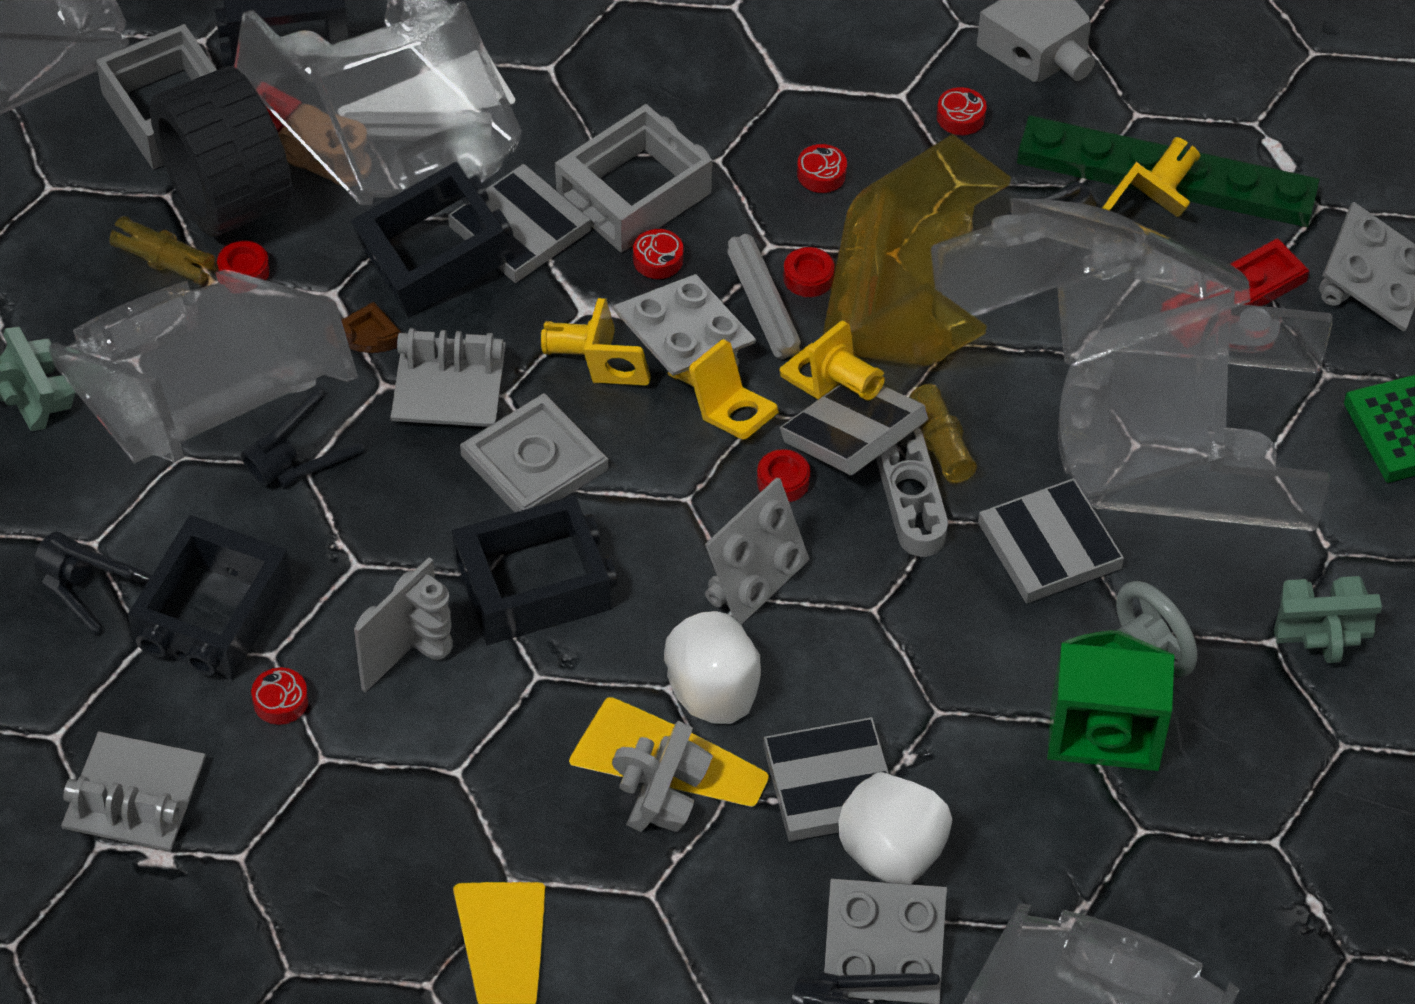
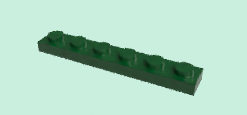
M1029 115L1018 150L1017 164L1118 186L1136 162L1151 171L1169 146ZM1183 149L1178 155L1177 160L1180 161L1188 150ZM1200 153L1201 157L1199 160L1195 161L1176 187L1179 194L1193 203L1308 228L1320 179ZM1131 183L1127 186L1129 189L1141 191Z

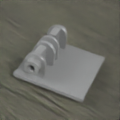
M1352 202L1322 275L1325 278L1319 286L1320 293L1322 294L1321 298L1326 304L1336 306L1350 296H1353L1404 332L1408 327L1415 308V244L1357 203Z
M696 274L613 305V310L672 376L689 370L690 365L722 339L731 343L737 366L739 364L738 350L756 342L753 335Z
M409 328L408 333H399L397 352L400 354L391 421L489 427L496 423L506 342H503V339H494L493 333H487V335L466 334L465 340L463 339L462 331H456L455 339H448L446 330L440 331L439 338H435V332L416 331L415 328Z
M775 478L705 544L717 576H713L708 581L709 588L705 591V596L715 607H721L723 604L728 605L733 618L742 625L810 560L780 478Z
M428 557L415 571L410 570L403 574L397 581L393 592L377 607L371 606L364 611L357 621L354 633L361 690L365 693L412 647L433 660L443 659L453 648V639L450 635L449 592L443 584L435 579L434 561L432 558Z
M98 731L81 776L78 780L69 779L65 785L63 798L64 801L70 802L61 825L62 829L171 852L206 755L204 753Z
M831 879L824 972L835 975L935 973L940 977V982L937 985L843 988L842 990L847 991L848 998L940 1004L947 887Z

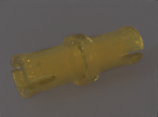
M121 216L116 221L115 226L123 229V232L132 235V237H127L112 230L110 234L111 246L121 248L146 259L148 266L161 271L166 268L193 280L199 285L204 284L209 278V274L202 272V269L192 264L196 263L212 271L215 262L213 254L205 253L178 241L176 234L168 230L157 232L130 220L126 216Z
M927 384L912 391L909 398L925 405L928 420L921 427L927 449L934 451L942 467L944 477L948 482L960 483L969 479L976 472L977 465L970 456L962 439L964 430L959 419L950 415L941 397V392L936 385Z

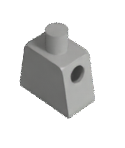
M999 0L980 12L977 46L1033 82H1042L1061 69L1075 81H1079L1091 72L1095 64L1094 57L1086 52L1091 21L1075 0Z

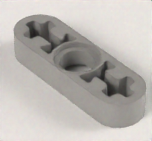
M918 427L900 440L901 445L907 447L905 461L899 462L900 456L896 444L879 455L876 461L900 545L912 555L927 557L938 553L944 547L948 519L924 436ZM904 479H915L925 486V490L917 495H907L902 493L896 485ZM923 511L922 520L924 527L927 531H931V534L922 535L921 530L915 528L916 513Z

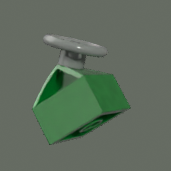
M1131 581L1121 587L1116 599L1117 614L1122 626L1117 631L1108 630L1084 634L1061 643L1051 700L1047 760L1159 771L1172 714L1174 678L1186 677L1193 672L1198 658L1197 646L1186 619L1164 593L1148 583ZM1137 597L1139 598L1143 613L1135 618L1133 599ZM1161 615H1162V616L1164 617V619L1167 621V623L1169 624V626H1170L1171 629L1173 630L1175 636L1170 633V630H1169L1167 624H1166V623L1164 622V620L1161 618Z

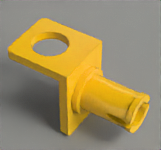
M1174 137L1171 145L1151 171L1145 169L1137 162L1133 165L1097 213L1096 217L1102 221L1130 183L1170 213L1179 217L1189 206L1190 201L1179 194L1176 187L1195 161H1198L1201 157L1199 151L1192 145L1183 158L1178 161V155L1188 142L1179 137Z
M606 298L597 299L592 319L588 324L553 323L552 321L544 323V329L541 332V348L543 353L547 355L552 353L585 355L593 383L649 384L651 376L643 349L639 346L611 345L615 328ZM612 358L625 359L634 365L635 370L629 372L618 371L612 368L607 361Z
M843 320L814 343L806 346L779 369L780 376L818 400L840 384L859 394L861 398L871 400L880 392L885 378L882 376L884 375L882 370L877 367L874 368L854 356L850 324ZM809 362L812 377H806L799 372L802 366Z
M725 339L720 340L690 365L689 370L675 376L668 372L670 377L679 379L694 387L704 421L740 439L749 438L779 412L776 403L743 388L732 345ZM750 406L758 410L752 418L745 421H735L730 418L733 411L741 407Z

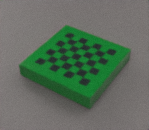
M1415 375L1347 392L1344 405L1386 483L1415 476Z

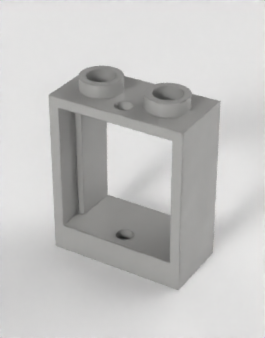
M185 24L96 60L103 96L153 170L163 166L164 163L156 144L151 119L144 120L127 93L182 70L186 71L191 80L217 70Z
M644 104L555 162L556 191L590 219V226L618 251L623 253L633 246L640 234L648 230L660 228L709 195L712 189L713 164L709 154L702 146L694 145L677 130L669 118L661 117L651 107ZM646 150L676 177L631 206L602 181L601 178Z

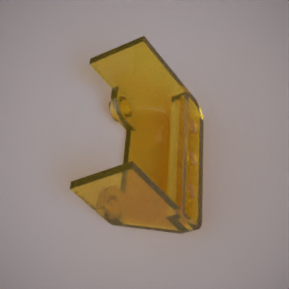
M952 134L863 189L855 197L847 211L823 335L843 320L850 324L854 356L928 366L934 362H940L948 354L986 334L987 325L936 290L935 287L941 253L953 245H960L968 238L973 228L974 206L1009 186L1011 177Z

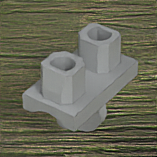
M677 721L671 735L664 736L661 739L655 756L650 755L654 742L645 737L639 738L635 748L621 747L617 749L612 765L623 775L619 785L620 789L627 793H635L639 782L643 783L626 824L627 826L642 832L651 822L659 827L678 832L686 823L694 800L669 788L674 776L696 787L706 774L713 757L712 754L688 740L693 727Z

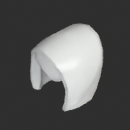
M717 611L701 612L686 618L672 630L666 639L664 661L668 667L667 677L676 698L691 715L711 723L732 724L749 713L755 700L761 676L760 654L745 633L742 625L729 614Z
M877 772L860 783L843 804L838 820L839 838L845 851L866 872L884 883L912 884L940 856L950 834L953 819L948 805L934 791L912 781L884 772Z

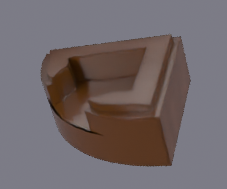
M374 302L331 325L332 337L337 342L349 349L364 353H380L396 349L398 334L401 333Z

